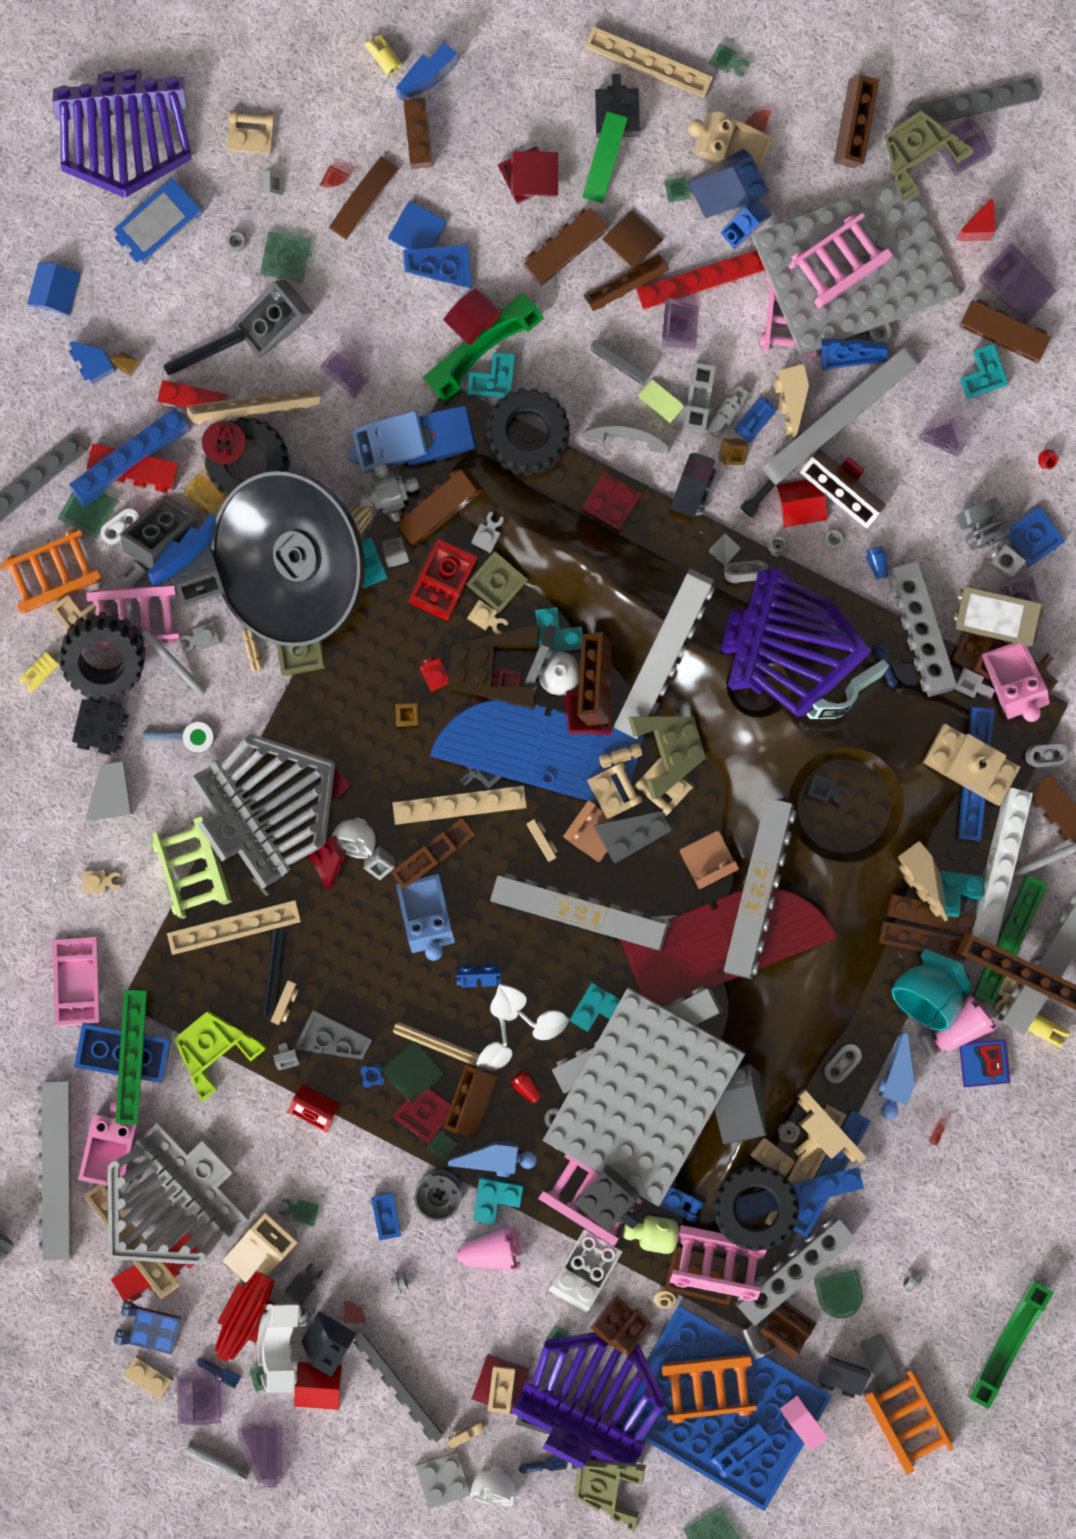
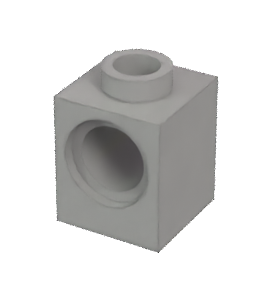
M1007 545L1002 549L998 546L990 556L993 559L990 565L1009 580L1015 576L1026 562ZM1001 557H1010L1012 561L1011 566L1006 567L1002 565Z

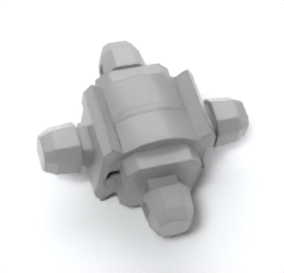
M384 462L377 463L374 468L376 476H373L374 483L369 484L371 492L368 493L366 491L358 496L360 505L363 507L370 506L374 502L376 509L382 508L384 514L389 512L394 522L399 521L402 515L401 508L405 507L403 501L408 500L406 492L410 491L411 493L419 488L417 478H407L403 482L401 475L395 476L394 470L389 471Z

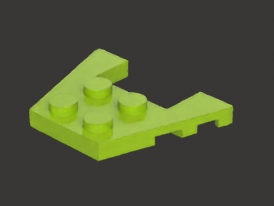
M209 1010L174 1039L201 1102L218 1089L204 1070L236 1044L250 1061L267 1048L260 1041Z

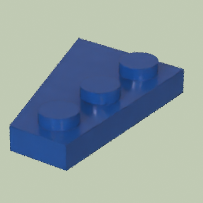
M468 245L402 250L405 273L469 289L472 288Z
M821 338L822 370L887 362L886 342Z

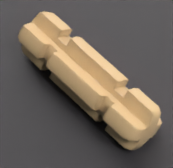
M245 629L242 631V636L246 641L244 644L248 659L251 660L250 667L252 671H259L263 669L262 661L259 660L260 653L257 642L254 640L255 634Z
M634 744L629 749L625 747L610 752L611 755H601L599 761L603 768L612 766V763L616 765L631 760V757L637 758L642 756V749L639 744Z

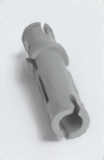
M191 1441L189 1442L187 1447L195 1450V1452L186 1448L185 1455L200 1461L202 1466L207 1465L241 1484L244 1483L245 1478L239 1476L238 1473L247 1477L249 1471L213 1454L210 1449L207 1451Z

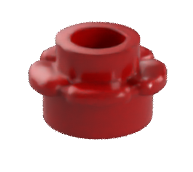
M1046 449L1038 456V464L1042 469H1053L1058 462V455L1055 454L1053 449Z

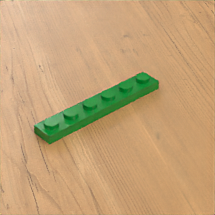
M1029 875L1025 876L998 936L997 947L1017 955L1048 884ZM985 967L972 996L994 1005L1005 976Z
M124 990L116 1124L138 1125L147 991Z

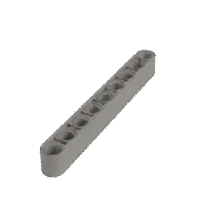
M906 345L762 468V471L775 486L778 485L922 361Z

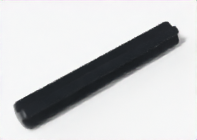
M236 330L164 364V370L167 375L174 374L244 341L245 337L241 330Z
M274 929L272 935L263 1015L273 1016L276 1010L285 930Z

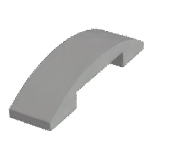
M623 426L594 428L583 432L581 437L583 441L602 444L604 435L647 442L646 451L668 454L669 449L657 437L635 428Z

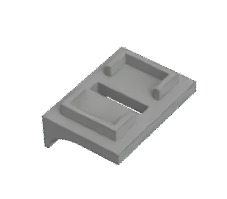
M767 1318L760 1321L756 1326L752 1325L743 1330L744 1337L755 1360L778 1349L777 1346L758 1334Z

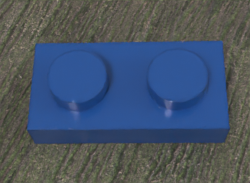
M393 1192L371 1196L379 1241L401 1237Z

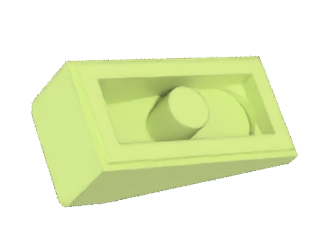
M651 380L638 394L640 399L669 424L685 408L679 400L654 380Z

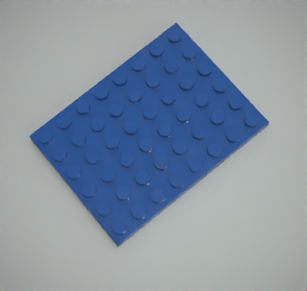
M678 1305L646 1359L665 1397L666 1404L643 1440L765 1511L805 1444L785 1418L780 1408L798 1396L818 1422L832 1395L767 1356L755 1360L748 1345ZM750 1354L752 1366H747L745 1372L749 1403H756V1411H752L751 1415L740 1416L738 1412L686 1418V1421L681 1423H673L672 1420H668L667 1412L674 1411L670 1378L667 1375L663 1376V1363ZM734 1368L725 1369L723 1376L727 1406L740 1404L737 1372L734 1371ZM712 1370L703 1371L701 1380L704 1407H718L715 1376ZM683 1373L679 1377L682 1411L693 1410L696 1407L692 1376H690V1373ZM643 1381L618 1423L619 1426L623 1427L646 1390ZM651 1399L631 1429V1433L636 1434L653 1410L654 1404ZM759 1422L771 1437L772 1442L729 1475L722 1478L718 1467L712 1465L709 1459ZM728 1456L723 1459L727 1465L732 1462Z

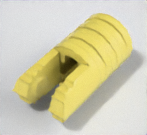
M380 34L375 37L379 48L371 40L365 42V46L389 76L400 69L403 63Z
M45 652L20 677V681L27 683L31 680L27 687L30 692H34L60 664L48 652Z
M1037 1014L1028 1031L1059 1048H1062L1064 1043L1059 1038L1051 1034L1052 1031L1064 1037L1069 1036L1071 1033L1069 1030L1040 1014Z

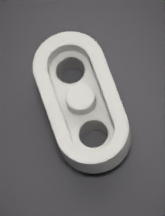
M133 509L123 510L103 525L100 532L101 538L109 545L118 544L121 542L120 533L130 526L126 523V519L133 517L134 521H136L140 517L139 514ZM111 530L116 531L114 538H110L108 535Z

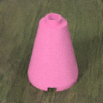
M969 993L962 1000V1010L957 1021L950 1029L937 1031L935 1033L937 1039L934 1041L942 1051L946 1049L949 1052L994 1031L997 1026L989 1019V1015L979 1002Z
M507 1226L463 1243L461 1249H458V1259L460 1262H463L464 1266L518 1270L521 1261H517V1255H521L517 1232L512 1231L513 1226Z

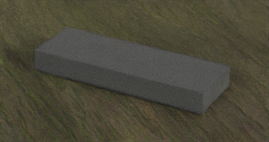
M596 340L590 345L592 353L642 386L648 381L649 376Z
M882 1334L862 1341L861 1345L880 1392L882 1393L900 1383L901 1381ZM902 1391L884 1402L888 1405L907 1396L905 1391Z

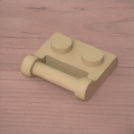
M230 111L227 150L271 154L274 114L262 116L239 114L237 111ZM237 122L265 124L266 130L236 128Z
M659 758L636 783L634 788L637 791L643 792L662 810V814L667 816L693 787L682 778L666 792L673 799L669 804L661 797L656 800L652 799L646 780L665 774L662 759Z
M623 762L587 780L606 819L643 802L641 797L637 796L624 770ZM615 773L630 800L626 803L623 802L611 778V775Z

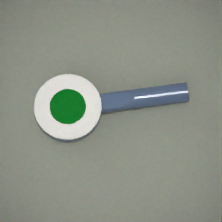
M194 722L188 725L184 732L144 730L143 739L183 741L190 751L202 753L212 746L214 734L207 724Z

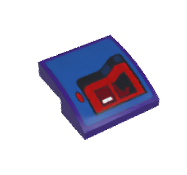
M1006 1039L968 1042L959 1047L964 1088L1011 1083Z

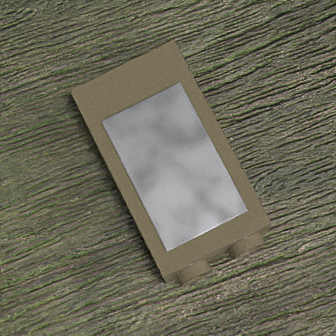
M969 584L964 586V589L961 588L958 597L961 605L960 609L956 610L954 616V623H957L955 629L1031 647L1036 645L1045 601L1023 599L975 588Z

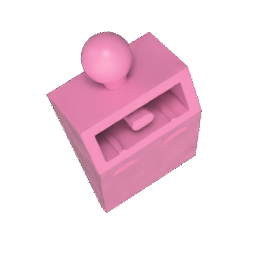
M1012 643L982 654L1007 718L1010 719L1023 714V717L1029 722L1038 720L1041 714L1039 708L1049 704L1048 690L1027 646Z
M117 1100L110 1105L112 1118L93 1114L78 1180L108 1186V1166L117 1158L133 1151L138 1125L115 1123ZM103 1123L105 1125V1130L99 1132L97 1127L99 1124ZM125 1128L127 1130V1134L125 1136H120V1129ZM129 1163L120 1167V1177L127 1172Z

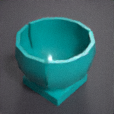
M925 949L921 954L924 963L907 969L896 980L891 990L892 998L904 1012L917 1022L930 1027V1029L945 1031L950 1029L957 1021L962 1010V993L968 995L972 986L961 963Z

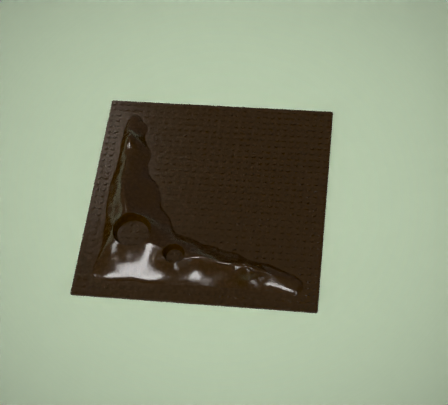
M459 390L445 403L438 398L431 413L467 406L477 449L439 461L433 460L418 466H411L405 462L398 475H401L403 482L407 478H417L419 488L411 493L410 491L406 492L408 500L403 501L405 507L401 508L402 514L408 510H414L417 507L416 503L424 496L429 497L434 493L432 489L441 482H447L450 479L448 476L458 468L460 470L468 469L484 490L425 540L416 545H411L396 525L399 521L394 522L389 512L384 514L382 508L379 510L365 539L372 538L388 579L362 589L359 602L349 620L336 633L321 640L326 668L292 676L261 735L263 738L333 761L335 763L334 772L338 770L352 785L337 801L331 796L326 840L332 837L334 830L342 821L361 818L367 822V825L375 833L376 843L374 850L380 846L395 858V868H397L462 817L465 818L477 835L421 877L439 874L455 943L441 946L443 954L440 959L435 961L426 957L425 950L412 953L396 884L399 883L390 872L381 880L377 879L364 869V859L346 855L343 863H341L339 874L334 876L335 886L326 889L315 865L311 862L310 855H307L289 865L291 870L282 878L265 887L270 893L266 896L252 880L254 876L239 853H236L224 861H221L219 858L232 902L223 905L214 899L185 909L187 918L184 919L174 915L172 908H170L128 990L147 991L146 1016L178 1033L183 1032L206 1011H211L267 1047L252 1061L245 1056L236 1044L222 1056L296 1094L302 1084L341 1104L336 1116L436 1168L443 1167L452 1170L460 1177L461 1181L478 1189L480 1176L524 1184L520 1208L511 1207L577 1241L583 1230L587 1229L538 1199L543 1191L546 1193L549 1190L552 1191L570 1160L565 1158V1153L543 1141L549 1130L544 1118L549 1109L561 1108L569 1094L563 1093L552 1069L557 1067V1062L567 1057L569 1060L577 1057L576 1052L586 1047L588 1051L594 1048V1043L599 1040L610 1019L599 1013L588 1032L569 1021L559 1035L548 1040L535 1038L533 1036L535 1028L529 1025L519 1014L512 1021L504 1020L507 1036L506 1047L511 1049L512 1057L505 1066L496 1069L493 1073L485 1071L498 1077L476 1139L444 1129L443 1123L430 1143L424 1141L393 1118V1116L419 1081L451 1104L464 1066L467 1065L476 1068V1066L395 1034L393 1032L395 1024L397 1022L403 1023L479 1055L493 1042L502 1044L500 1020L490 1010L499 984L497 986L482 987L481 979H477V987L462 988L457 986L456 970L457 967H461L464 964L483 966L486 963L501 965V984L514 987L524 993L526 1004L521 1011L534 1023H537L540 1015L550 1010L561 1011L570 1020L591 983L620 1000L628 987L641 994L620 939L490 901L497 875L504 877L506 873L517 876L516 881L525 883V879L537 882V887L546 889V885L558 888V893L567 895V891L580 895L579 899L588 901V898L600 900V905L609 907V904H614L622 907V912L629 914L630 910L644 913L643 918L650 919L652 916L680 915L708 903L711 904V908L714 910L718 908L715 900L744 890L766 798L791 803L794 806V810H796V818L794 823H790L788 831L791 832L789 844L784 846L783 853L786 854L784 866L779 867L778 875H781L778 889L795 893L815 905L829 920L838 938L758 969L757 975L753 974L752 979L739 976L712 987L711 989L723 1012L697 1025L745 1052L738 1067L751 1065L760 1073L766 1135L724 1145L714 1109L671 1184L705 1202L702 1209H699L697 1213L698 1218L696 1222L688 1221L684 1217L661 1206H657L642 1197H639L642 1200L641 1204L635 1202L632 1205L634 1208L633 1213L640 1219L639 1223L641 1224L647 1215L673 1219L678 1223L679 1228L682 1225L722 1233L716 1223L714 1213L717 1190L721 1183L734 1171L746 1166H764L751 1156L763 1137L792 1160L797 1161L799 1155L794 1150L809 1138V1134L799 1123L812 1112L810 1110L807 1113L797 1102L800 1100L797 1094L804 1089L823 1110L827 1104L846 1114L841 1125L842 1127L851 1110L859 1113L909 1015L892 998L891 990L896 980L907 969L924 963L921 958L923 952L878 943L882 921L950 935L952 932L886 916L891 894L922 901L916 892L918 890L915 886L910 887L904 879L905 875L899 868L902 864L898 856L920 841L932 855L939 872L947 871L981 876L987 864L1001 804L997 806L985 799L981 841L957 839L963 786L922 763L942 725L947 724L965 735L969 731L971 707L995 709L991 747L1006 755L1007 760L1020 766L1010 788L1024 791L1036 767L1027 763L1025 758L1026 751L1032 745L1049 743L1067 708V703L1049 693V704L1039 708L1041 714L1038 720L1029 722L1023 717V714L1008 719L1005 713L1001 712L1003 708L996 691H994L990 700L979 693H976L975 697L972 698L955 689L928 697L927 692L922 690L920 679H922L921 672L917 671L916 667V686H908L895 676L897 685L892 688L888 686L885 674H883L881 678L860 690L857 699L845 715L835 719H810L807 716L808 712L804 716H796L765 689H763L762 694L756 693L752 688L731 689L728 683L737 652L724 653L721 650L730 612L749 608L755 581L731 583L724 578L725 566L709 552L711 547L724 534L728 535L741 548L729 563L763 561L768 565V569L780 568L792 579V582L823 598L829 597L870 647V654L823 697L824 700L835 704L847 702L845 689L851 680L879 662L872 648L874 644L881 642L886 644L890 654L889 664L891 665L913 664L916 656L914 650L909 648L907 640L909 634L908 630L902 626L901 616L782 555L779 557L771 555V551H768L767 547L703 514L697 515L694 518L670 509L673 501L672 498L569 445L561 460L557 461L551 469H545L544 473L537 474V472H534L531 476H525V473L519 472V474H515L509 468L504 469L501 463L493 458V453L491 450L489 451L487 445V420L494 406L474 396L467 395V392ZM515 417L510 421L507 428L510 442L521 450L532 451L539 449L548 439V434ZM604 471L642 493L619 532L581 510ZM493 511V522H498L501 516L504 517V521L496 528L501 534L490 553L471 542L480 523L487 525V515ZM402 536L409 562L388 567L381 542ZM437 539L478 557L468 581L494 552L498 553L528 579L527 583L500 614L497 613L495 616L496 619L502 618L508 622V626L502 623L498 624V631L504 633L536 625L535 610L557 608L560 629L582 627V635L599 632L605 634L612 642L609 695L612 726L615 725L688 571L690 569L695 570L714 580L711 587L715 588L710 600L705 599L702 604L705 607L700 620L695 619L693 626L696 629L691 639L686 638L683 644L687 648L682 658L677 656L674 662L678 666L673 676H668L665 681L668 687L664 695H658L656 702L659 703V706L654 715L649 714V716H693L705 754V759L686 775L695 784L693 788L667 816L663 815L672 831L617 863H613L608 852L605 853L600 862H597L563 838L588 801L505 777L500 778L489 789L476 778L464 786L463 783L468 778L462 783L459 779L468 772L466 766L430 756L433 745L444 727L455 716L470 707L472 695L449 690L448 685L431 692L420 669L423 666L422 662L433 656L435 659L440 658L449 676L451 645L496 635L491 626L485 631L467 619L479 600L491 607L467 585H465L449 621L409 603L411 593ZM789 591V593H791V594H793V595H796V596H798V597H800V598H802V599H805V600H807V601H809V602H811V603H813V604H816V603L810 601L809 599H807V598H805V597H803V596H801V595H799V594H797V593H795V592H793V591ZM790 602L787 603V604H789V605H792V606L801 608V607H799V606H797V605H795V604H792V603H790ZM792 614L786 615V616H790V617L797 618V619H800V620H804V621H808V622H811V623H815V622H812V621H809V620H806V619H803V618L794 616V615H792ZM785 626V627H787V628H791V629H795V630H800V631H804V632H808V633H812V634L821 635V634H818V633H814V632L807 631V630H804V629L796 628V627H793V626ZM916 626L918 633H926V629ZM795 638L778 639L837 659H845L851 654V652ZM943 639L948 659L950 660L956 645ZM929 646L922 647L925 654L931 655L933 653ZM495 648L494 669L521 672L519 687H523L538 648ZM581 650L565 651L575 657L580 664ZM787 651L774 652L822 675H828L835 669L833 666ZM950 662L957 683L963 669ZM777 663L769 664V666L806 690H813L819 684V682ZM929 667V672L932 675H939L936 667ZM766 676V680L795 704H798L803 699L775 679ZM983 679L982 684L995 689L992 681ZM539 683L536 689L535 704L546 707L544 715L550 717L552 709L566 713L564 695L550 694ZM579 684L572 691H579ZM418 703L419 725L397 727L395 704ZM654 731L643 734L642 756L637 759L631 781L633 788L658 759L661 758ZM1036 752L1034 753V756H1033L1034 759L1037 757V753H1036ZM266 753L235 784L236 788L250 779L276 758L277 755ZM287 759L242 795V797L245 799L256 793L297 762ZM309 766L302 769L251 806L250 809L253 811L264 805L316 769ZM813 774L836 781L834 788H847L849 790L848 793L843 791L838 793V798L844 800L845 803H837L831 796L829 802L806 795ZM321 777L260 817L258 821L261 823L321 784ZM524 786L526 808L395 825L393 802ZM634 788L637 796H640L643 802L612 818L614 820L625 819L656 811L662 812V810L643 792L637 791ZM666 793L661 796L668 804L673 800ZM319 796L267 829L266 833L277 830L312 806L318 804ZM593 803L596 805L597 808L602 810L599 804ZM316 815L274 841V845L283 843L310 825L315 824ZM533 819L536 823L541 822L547 832L543 836L547 842L552 841L558 851L555 853L556 859L551 862L547 861L527 826V823ZM719 831L739 870L698 889L680 854V849ZM314 834L281 854L282 857H287L311 844ZM196 859L188 876L204 871L208 867L206 859ZM205 879L182 887L179 893L182 901L212 891L214 885L212 880ZM961 897V899H960V910H961V911H963V909H964V907H965V905H966V903H967V901H968L969 898H962V897ZM291 901H296L301 922L276 928L285 930L276 1007L287 981L296 983V989L299 990L295 1001H290L287 1009L291 1011L287 1021H282L281 1025L271 1022L273 1016L263 1015L274 929L175 955L171 953L167 933ZM314 1009L373 1038L363 1060L327 1053L321 1054L314 1053L313 1051L295 1050L300 1065L278 1070L273 1055L280 1054L279 1044L287 1043L289 1050H294ZM846 1044L857 1046L862 1056L856 1067L842 1082L832 1083L828 1081L824 1076L826 1064L842 1046ZM852 1051L846 1052V1058L851 1059L853 1057ZM375 1064H380L382 1066L381 1075L384 1078V1083L380 1086L375 1084L369 1088L364 1087L363 1074L360 1072L363 1066L373 1067ZM836 1067L831 1070L833 1076H836L839 1072ZM522 1070L530 1073L542 1095L533 1104L512 1087L511 1079ZM556 1114L551 1117L552 1122L554 1121ZM787 1121L794 1122L795 1126H798L800 1129V1135L793 1143L783 1142L779 1138L778 1128ZM497 1140L519 1143L518 1154L531 1151L537 1158L536 1165L530 1169H525L520 1163H517L515 1174H511L510 1177L497 1176V1172L448 1166L450 1157ZM577 1166L560 1193L559 1201L565 1205L571 1202L589 1172ZM792 1167L791 1170L788 1172V1174L785 1176L786 1178H788V1176H789L790 1172L792 1171L793 1167ZM750 1187L744 1190L739 1195V1197L765 1191L767 1189L762 1187ZM685 1202L683 1208L689 1210L691 1204ZM579 1208L578 1213L585 1217L587 1214ZM769 1213L739 1221L748 1228L763 1229L769 1226V1224L765 1223ZM625 1223L620 1224L615 1235L619 1239L614 1247L622 1251L617 1262L665 1287L673 1252L663 1254L644 1250L640 1246L639 1239L627 1240L623 1237ZM793 1230L790 1236L781 1244L768 1249L763 1259L757 1260L754 1281L761 1275L766 1276L772 1271L770 1268L777 1261H783L797 1234L796 1231ZM677 1242L676 1246L683 1247V1244ZM692 1246V1250L705 1253L703 1247ZM715 1250L713 1255L725 1258L727 1256L724 1251ZM739 1254L735 1256V1260L740 1261L735 1279L736 1283L745 1284L749 1259L747 1256ZM677 1293L744 1329L748 1328L751 1324L734 1303L738 1300L737 1296L732 1295L730 1304L726 1305ZM764 1293L759 1294L758 1299L755 1300L756 1303L762 1302L765 1296Z

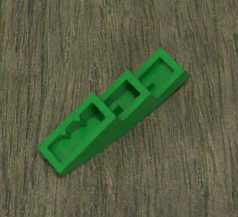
M606 112L582 198L603 203L628 119L627 117Z

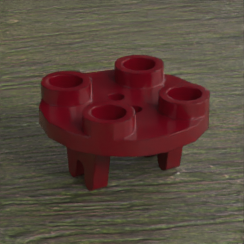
M227 420L217 421L209 425L202 437V449L205 455L212 462L218 464H230L238 461L246 446L245 436L241 428Z

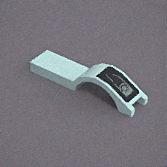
M883 659L853 678L845 689L847 702L835 704L822 698L813 704L814 709L808 712L807 716L810 719H835L845 715L857 699L858 692L881 678L889 665Z

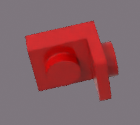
M433 656L422 662L423 666L420 669L431 692L448 685V675L440 658L435 659Z

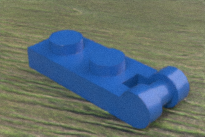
M671 1185L660 1206L684 1217L688 1221L696 1222L698 1218L697 1213L699 1209H702L705 1202ZM685 1202L691 1204L689 1210L683 1208Z
M757 1422L720 1452L713 1455L709 1461L712 1465L718 1467L720 1470L719 1474L724 1478L772 1442V1439L761 1424ZM726 1456L732 1461L728 1465L723 1461Z

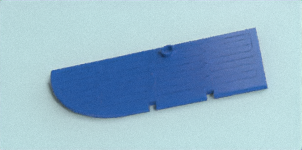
M488 700L473 705L455 716L437 737L430 756L599 804L587 780L616 766L612 763V766L603 768L599 757L604 754L611 755L610 752L625 747L629 749L634 744H639L641 747L644 735L636 739L613 728L614 726H612L613 732L611 735L568 734L565 712L552 709L549 717L544 715L546 707L535 704V710H529V708L522 706L516 707L505 702ZM631 757V760L623 762L624 770L630 782L632 781L638 757ZM615 773L611 775V778L623 802L626 803L627 794Z

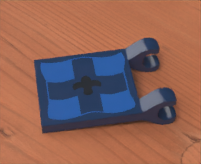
M124 1301L121 1315L136 1317L132 1333L130 1334L123 1329H117L113 1340L114 1343L118 1345L131 1344L172 1355L181 1317L139 1307L131 1301Z

